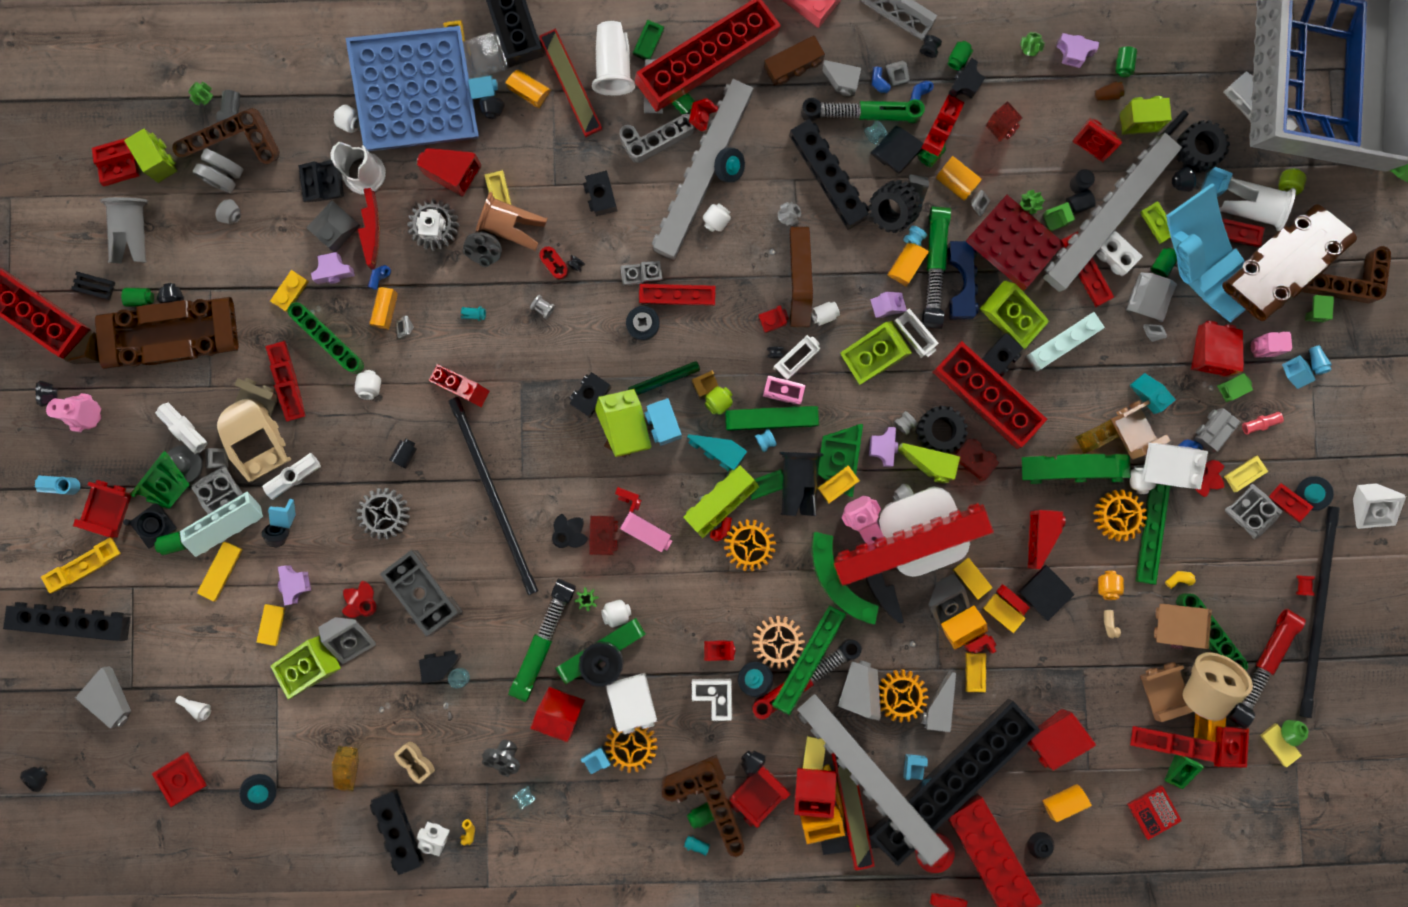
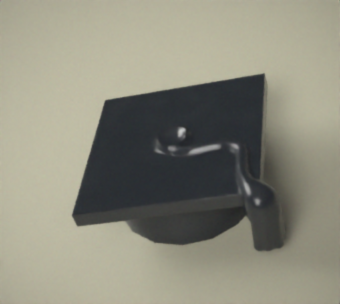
M156 503L134 519H125L123 521L125 526L131 525L148 549L154 546L157 537L170 534L177 529L163 508Z

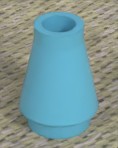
M1321 346L1310 348L1312 371L1316 375L1331 371L1330 366L1332 364L1321 349Z

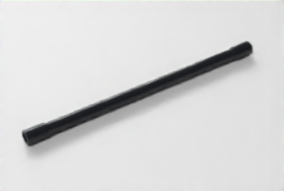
M459 397L450 399L448 401L454 417L457 419L506 538L527 595L536 593L538 588L533 576L530 574L467 421Z
M1328 506L1326 530L1307 671L1299 716L1312 718L1317 668L1336 527L1340 508Z

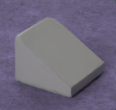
M900 61L886 65L891 86L910 81L906 62Z
M208 448L205 450L206 469L224 466L228 468V455L225 448Z

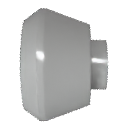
M227 199L219 204L215 216L218 222L233 224L240 220L241 211L234 200Z
M901 484L894 491L892 499L895 502L914 493L908 484Z

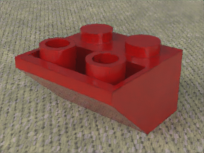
M797 768L794 815L834 818L836 771Z

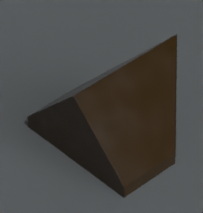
M89 331L64 360L72 364L100 363L96 333Z

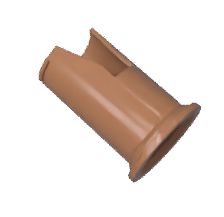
M490 192L482 209L476 232L486 231L536 251L538 242L521 230L514 228V226L518 222L524 225L545 227L548 218L497 200L493 193Z

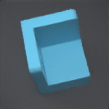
M1214 167L1206 173L1201 191L1213 183L1216 187L1217 197L1227 190L1233 173Z
M1301 355L1282 364L1287 378L1297 389L1316 380L1310 365Z
M289 499L285 508L269 507L270 525L290 528L296 516L293 499Z
M603 746L598 747L580 759L582 763H585L591 774L602 768L605 769L612 763L608 760L609 757Z
M905 754L903 778L905 780H922L924 766H927L928 758L921 755Z

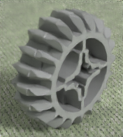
M432 199L431 204H429L425 200L424 206L418 203L419 209H412L415 215H409L408 217L412 220L407 223L408 227L411 228L408 232L413 235L411 238L413 241H417L418 246L423 245V248L426 250L431 247L432 251H435L436 246H438L441 250L443 249L442 244L450 245L449 239L455 241L452 234H458V231L454 228L460 226L456 222L459 218L457 215H454L455 210L453 208L450 209L448 203L444 205L442 200L436 203V200ZM427 209H433L447 216L448 225L445 226V231H442L441 240L422 239L419 236L416 221L417 217H420V211L426 212Z
M377 488L376 493L371 490L369 492L371 497L364 495L363 498L366 502H359L363 509H357L358 513H362V516H358L357 520H363L359 526H367L364 533L371 531L370 537L374 538L377 535V538L382 540L383 536L385 539H390V533L393 537H396V530L403 532L401 525L407 526L408 524L403 520L404 518H410V515L405 514L410 508L403 507L407 504V500L400 501L403 495L398 494L396 496L397 491L392 490L390 492L389 488H385L383 492L381 488ZM387 498L386 502H383L380 507L373 506V503L377 500ZM392 502H394L397 507V516H395L392 513ZM376 510H382L390 517H382V514ZM369 512L375 515V525L370 520ZM387 520L395 522L391 527L380 530L381 525H384Z

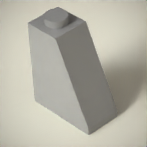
M860 660V663L852 661L838 707L880 721L878 670L871 668V663Z
M110 666L101 667L75 697L109 728L121 727L128 720L127 716L131 712L113 668Z

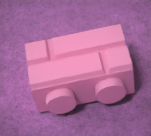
M1270 332L1253 339L1251 342V352L1255 358L1276 357L1292 349L1290 332Z
M768 376L763 397L785 403L791 402L793 405L800 406L806 385Z

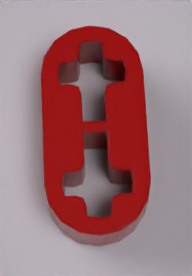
M549 246L542 248L539 257L549 272L558 280L566 278L569 273L568 267L555 249ZM545 252H552L551 256L554 260L553 262H551L548 258L544 259ZM555 264H557L559 268L564 267L563 274H555L557 272L554 266Z
M1002 584L995 591L1021 615L1024 616L1030 609L1024 601Z
M931 893L929 904L936 907H967L968 901L949 895Z

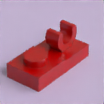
M1282 483L1269 496L1276 506L1298 522H1301L1313 508L1312 505Z

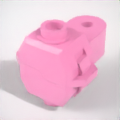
M81 393L79 396L65 398V400L55 398L46 407L48 416L63 421L69 425L71 431L75 432L94 428L101 420V407L89 394Z
M862 496L845 506L842 515L843 522L846 526L852 527L853 530L859 531L867 545L875 543V539L883 537L877 521L881 510L877 500Z

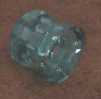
M875 120L871 127L864 129L866 137L873 144H877L881 137L887 136L885 127L878 120Z
M456 668L448 676V682L454 688H462L470 680L469 672L464 668Z
M528 785L512 796L513 800H517L520 810L537 799L535 795L531 794Z

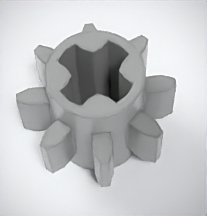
M786 202L780 205L781 210L778 212V218L782 224L793 226L799 223L798 218L801 216V210L797 204Z

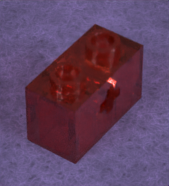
M1007 101L992 114L985 126L1001 142L1004 138L1010 139L1016 133L1023 117Z
M969 438L965 440L964 444L961 445L954 455L960 456L959 464L980 481H985L1000 462L996 460L997 456L991 451L986 452L981 448L982 444L978 440ZM975 455H979L978 462L974 461Z
M590 516L589 555H614V551H617L618 540H614V532H618V521L615 520L614 516ZM603 530H606V533L609 534L605 541L599 537Z

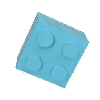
M668 398L646 406L648 411L644 413L648 424H653L654 429L651 432L655 443L659 442L660 446L682 438Z

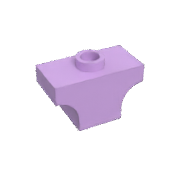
M1062 33L1056 47L1063 53L1062 64L1080 68L1085 62L1086 57L1093 56L1098 50L1099 42L1085 39V37L1080 35L1073 36Z
M336 252L317 256L318 268L311 273L312 280L317 284L325 282L331 284L338 283L340 279L355 276L353 268L349 265H343L341 256Z
M885 292L878 297L870 299L875 318H884L907 311L902 293Z
M895 427L886 428L882 436L870 437L869 456L881 459L883 467L894 466V453L897 454L898 442H895Z
M291 565L278 567L280 578L278 588L283 594L284 605L297 604L298 598L302 593L311 591L308 572L297 573L292 569Z

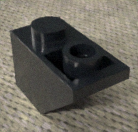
M455 650L443 652L444 656L436 657V653L424 655V659L419 660L421 682L428 683L445 679L461 658V653L455 654Z

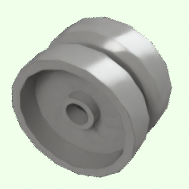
M204 149L200 158L210 167L199 163L196 164L192 173L209 185L232 193L236 184L229 177L239 179L244 169L222 155L209 149Z

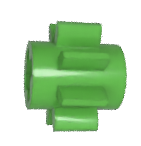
M1029 32L1026 37H1022L1020 46H1022L1023 53L1029 56H1036L1039 51H1043L1045 42L1041 39L1042 36L1035 32Z
M195 82L188 91L192 95L189 99L196 105H200V103L206 105L213 97V94L210 92L212 88L205 82L201 84Z
M1029 190L1026 194L1021 195L1020 205L1025 211L1035 214L1038 210L1043 209L1042 205L1045 200L1041 196V192L1035 193L1034 190Z
M584 587V593L577 592L579 599L574 601L581 604L579 609L586 607L587 611H590L591 605L597 607L594 601L599 596L594 597V589L587 592V588ZM583 595H590L591 603L584 604Z

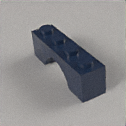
M950 241L947 245L948 264L958 269L961 273L963 288L959 295L952 297L949 301V320H972L979 310L978 303H975L978 285L975 284L977 265H974V258L977 256V251L966 241Z

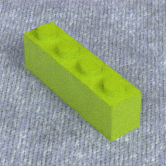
M740 465L735 470H731L729 476L723 481L718 482L709 494L704 495L695 507H691L683 518L703 539L759 486Z

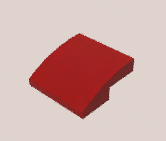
M127 138L92 148L93 162L98 168L99 182L103 187L140 176L137 161L124 141Z

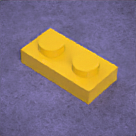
M291 270L270 302L288 313V307L295 303L309 281Z

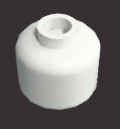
M349 105L340 106L334 112L335 125L348 133L358 131L360 129L358 111Z
M720 203L717 205L712 204L703 215V220L706 222L704 226L711 232H714V230L722 231L731 219L730 211Z
M365 370L356 376L355 392L358 394V397L372 400L379 395L381 378L374 371Z
M1136 465L1131 470L1130 487L1137 490L1138 494H1147L1149 490L1154 489L1156 483L1142 481L1144 465Z
M622 600L606 603L604 609L601 610L603 621L612 628L626 624L631 615L629 604L625 605Z

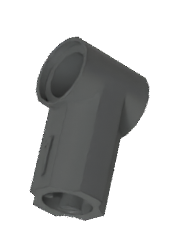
M233 90L222 91L221 109L217 112L216 123L239 113V92ZM231 121L232 129H236V124Z

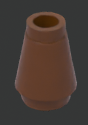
M1117 81L1095 90L1096 101L1120 100V97L1125 95L1123 83Z

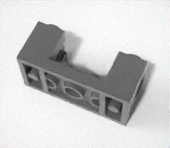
M410 550L381 572L380 575L425 636L428 637L455 619L463 610L452 596L448 597L427 570L429 565L419 551ZM419 587L425 592L424 597L421 599L415 596V590Z

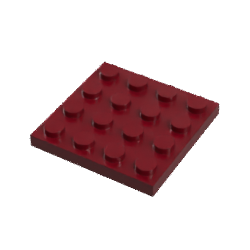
M1007 194L966 240L971 247L1023 291L1028 288L1063 245L1057 236Z

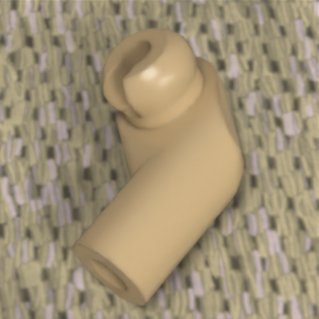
M1105 610L1104 625L1107 635L1112 639L1114 637L1119 638L1121 630L1118 627L1115 628L1114 611Z

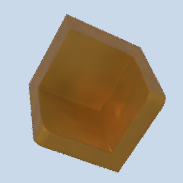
M713 370L692 379V384L699 399L704 398L713 388L719 386L714 377Z

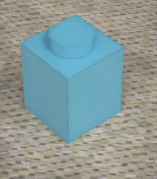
M492 75L468 79L472 99L494 96L496 94L495 91H498L497 80L493 79Z

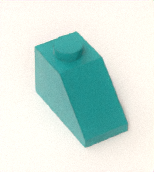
M1146 373L1129 385L1143 402L1150 401V404L1146 406L1153 414L1162 412L1176 400L1163 384Z

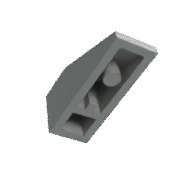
M948 671L928 703L926 711L922 713L921 722L924 724V728L951 732L956 680L955 672Z

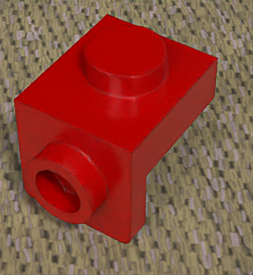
M704 641V661L734 660L735 646L733 641Z

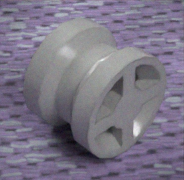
M907 411L902 413L900 419L894 421L897 428L905 435L910 433L911 428H915L918 425L917 421Z

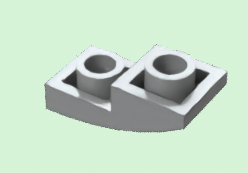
M660 261L641 262V264L622 265L620 267L623 286L662 280Z

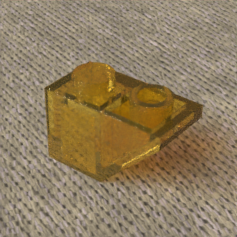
M338 746L331 764L334 789L341 791L354 790L359 763L357 748Z

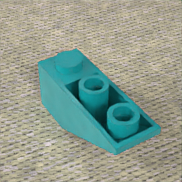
M691 434L687 436V439H689L688 444L695 449L699 447L703 449L706 457L711 460L715 458L720 461L719 466L728 472L730 469L735 470L747 453L744 448L732 440Z

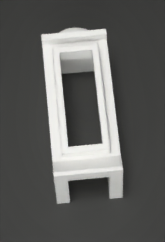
M910 308L902 316L894 320L893 323L899 332L920 355V358L925 355L929 357L936 351L935 346L939 343ZM909 321L927 343L924 348H921L903 326Z
M806 335L804 339L774 365L773 369L775 371L778 370L784 377L783 380L788 381L819 352V342L813 336L810 338ZM806 344L811 351L789 370L784 363Z

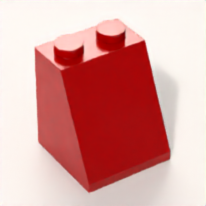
M426 148L424 153L421 152L417 158V166L424 176L461 197L464 196L482 166L477 155L473 152Z
M1206 321L1199 325L1191 370L1225 377L1243 372V330L1236 329L1235 325L1227 324L1221 326L1215 321Z
M549 686L536 711L530 729L568 742L575 730L585 699Z
M1065 709L1059 710L1039 725L1040 731L1027 743L1033 752L1036 751L1039 754L1040 758L1038 760L1043 767H1048L1053 771L1096 746L1075 715Z

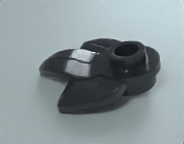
M560 514L553 524L555 530L552 535L553 544L558 548H565L567 546L578 548L588 541V537L581 533L584 524L583 518L575 517L567 520L563 514ZM560 535L565 536L564 542L558 540Z

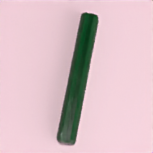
M697 361L630 386L628 390L634 389L636 394L640 395L700 371V366Z

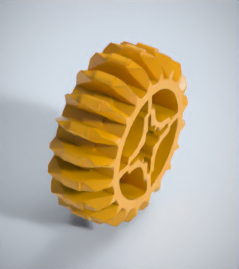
M1113 490L1111 494L1105 493V498H1099L1101 504L1095 505L1099 511H1094L1093 514L1098 515L1094 522H1100L1097 529H1104L1101 533L1103 536L1108 534L1109 540L1115 537V540L1119 542L1121 539L1128 541L1129 537L1134 539L1135 533H1141L1139 527L1146 526L1141 521L1147 519L1146 516H1142V513H1145L1147 510L1140 508L1144 503H1137L1138 496L1132 497V492L1125 494V490H1120L1119 493L1117 490ZM1121 500L1126 502L1132 510H1126L1124 505L1121 504ZM1113 502L1112 512L1107 515L1108 507ZM1119 513H1127V515H1124L1122 518H1113V516H1117V514ZM1133 516L1132 524L1127 529L1128 519ZM1108 521H1114L1120 531L1112 528Z
M746 519V526H743L742 522L739 521V529L733 525L731 528L735 532H727L731 539H724V542L730 543V546H724V550L730 549L731 551L726 554V557L731 555L734 557L730 560L731 564L738 561L736 568L743 564V571L747 570V565L750 566L751 571H754V565H757L759 570L762 569L760 563L763 562L764 565H768L765 558H773L768 554L769 551L775 552V549L770 548V545H775L776 541H769V538L774 537V534L767 536L766 532L770 528L767 527L765 530H762L761 528L764 525L762 522L757 527V520H753L752 525H749V520ZM750 529L746 540L735 539L741 531ZM756 531L763 536L766 546L755 541ZM752 535V544L760 548L755 547L754 549H752V551H749V555H747V547L740 543H748V540L751 539ZM734 545L744 549V560L737 556ZM753 551H764V554L758 560L749 562Z
M901 669L900 675L897 670H893L894 677L887 673L886 676L889 680L880 679L884 683L883 687L879 685V689L882 690L879 692V697H881L880 704H883L880 707V711L886 710L884 716L889 717L891 715L892 721H895L898 716L900 723L903 722L904 717L907 722H910V715L917 719L918 717L915 712L918 711L922 714L923 710L920 709V706L927 707V704L922 702L923 699H928L927 695L922 694L928 691L927 688H921L925 682L923 680L917 682L919 679L918 675L912 678V671H909L905 676L906 672L904 669ZM899 680L909 681L902 688H897L893 685L894 682ZM913 686L915 687L917 692V698L915 703L910 698V693L912 691ZM888 689L892 691L894 695V698L891 701L892 704L890 706L887 702ZM895 690L901 693L906 692L904 695L909 702L903 699L898 700L899 696ZM901 704H907L911 707L906 711H895L896 707H899Z
M641 726L634 728L635 731L640 732L645 737L647 744H644L636 739L635 731L629 733L627 740L616 741V738L623 731L618 732L616 728L612 727L611 732L614 735L607 734V738L612 741L605 742V746L611 747L605 751L606 754H613L608 760L616 759L613 764L614 767L619 763L622 764L620 771H623L624 767L628 766V773L631 772V767H634L635 772H638V765L645 769V761L648 764L652 763L649 756H656L651 750H657L658 748L657 745H652V743L657 742V738H650L654 734L653 730L647 733L648 728L643 729ZM632 736L633 745H637V748L634 747L630 755L629 746H626V743L629 744ZM616 748L626 751L627 760L619 756ZM647 750L642 758L633 761L636 751Z

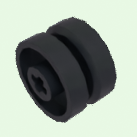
M600 641L593 643L583 651L580 657L579 670L581 676L593 686L604 687L612 684L618 679L623 670L624 660L622 653L617 646L610 642ZM599 660H603V662H605L606 665L604 667H600L598 665Z

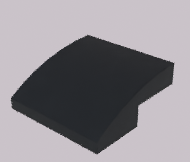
M895 126L872 150L871 155L883 165L887 164L900 174L920 153L923 143L909 132Z
M332 160L320 163L313 161L298 165L303 202H318L344 197L341 172L335 167Z
M1044 565L1018 591L1046 621H1049L1075 595L1047 565Z

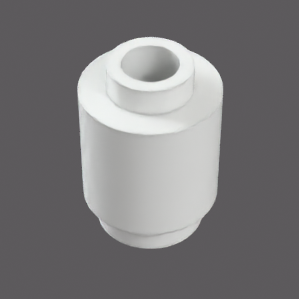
M827 302L814 307L811 313L813 323H817L819 326L833 321L836 317L840 316L835 302Z

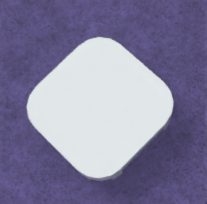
M935 486L928 487L926 490L887 504L880 514V529L883 536L887 539L892 537L894 532L912 530L911 527L919 523L923 525L929 524L931 519L939 516L943 519L948 517L950 512L958 509L949 492ZM968 541L897 566V568L903 574L912 577L926 574L964 558L969 550L970 542Z

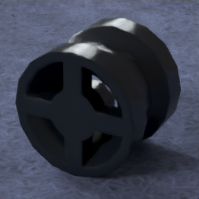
M926 35L923 40L924 45L921 46L919 51L926 57L936 58L942 40L933 35Z

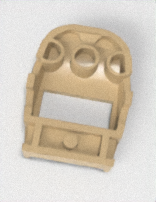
M250 398L237 401L227 407L219 416L217 429L231 462L248 482H253L291 461V458L286 456L283 448L286 444L280 436L279 426L276 421L271 419L268 415V410L262 403ZM264 428L274 447L243 464L232 445Z

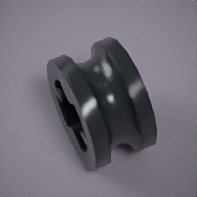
M571 255V260L567 261L566 264L574 270L581 272V267L585 266V263Z
M768 347L767 351H769L767 358H783L784 354H782L784 347Z

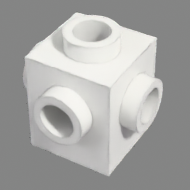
M427 209L426 212L420 211V217H417L416 221L419 236L422 239L441 240L442 231H445L446 226L445 219L437 210Z
M427 822L425 828H421L416 839L419 840L418 849L440 857L450 830L441 827L439 824Z

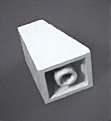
M645 673L620 679L606 686L618 732L623 731V734L634 732L635 727L642 726L645 729L654 726L653 722L657 721Z

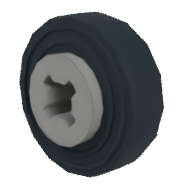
M648 306L634 308L626 318V327L629 334L638 340L651 339L659 330L660 320L658 314Z

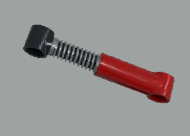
M1284 609L1280 613L1276 622L1277 626L1255 665L1257 669L1252 676L1253 678H1251L1253 689L1242 702L1237 703L1226 716L1227 719L1243 728L1251 725L1255 718V712L1253 711L1255 705L1253 704L1258 700L1257 697H1260V691H1263L1262 688H1265L1264 685H1266L1265 682H1268L1267 679H1270L1269 676L1275 675L1294 637L1303 629L1306 622L1303 617L1289 609Z
M853 639L844 640L841 646L838 647V650L833 652L834 654L831 653V656L828 655V658L822 659L804 692L814 686L815 680L818 681V678L821 679V676L824 677V674L827 675V672L830 673L829 671H832L833 668L835 669V667H838V665L845 661L848 662L851 659L858 658L862 652L861 645ZM849 644H854L856 647L853 654H847L846 647ZM785 682L753 702L752 710L757 718L766 719L778 710L772 707L773 703L770 704V702L777 697ZM759 704L767 705L765 713L760 714L757 712Z

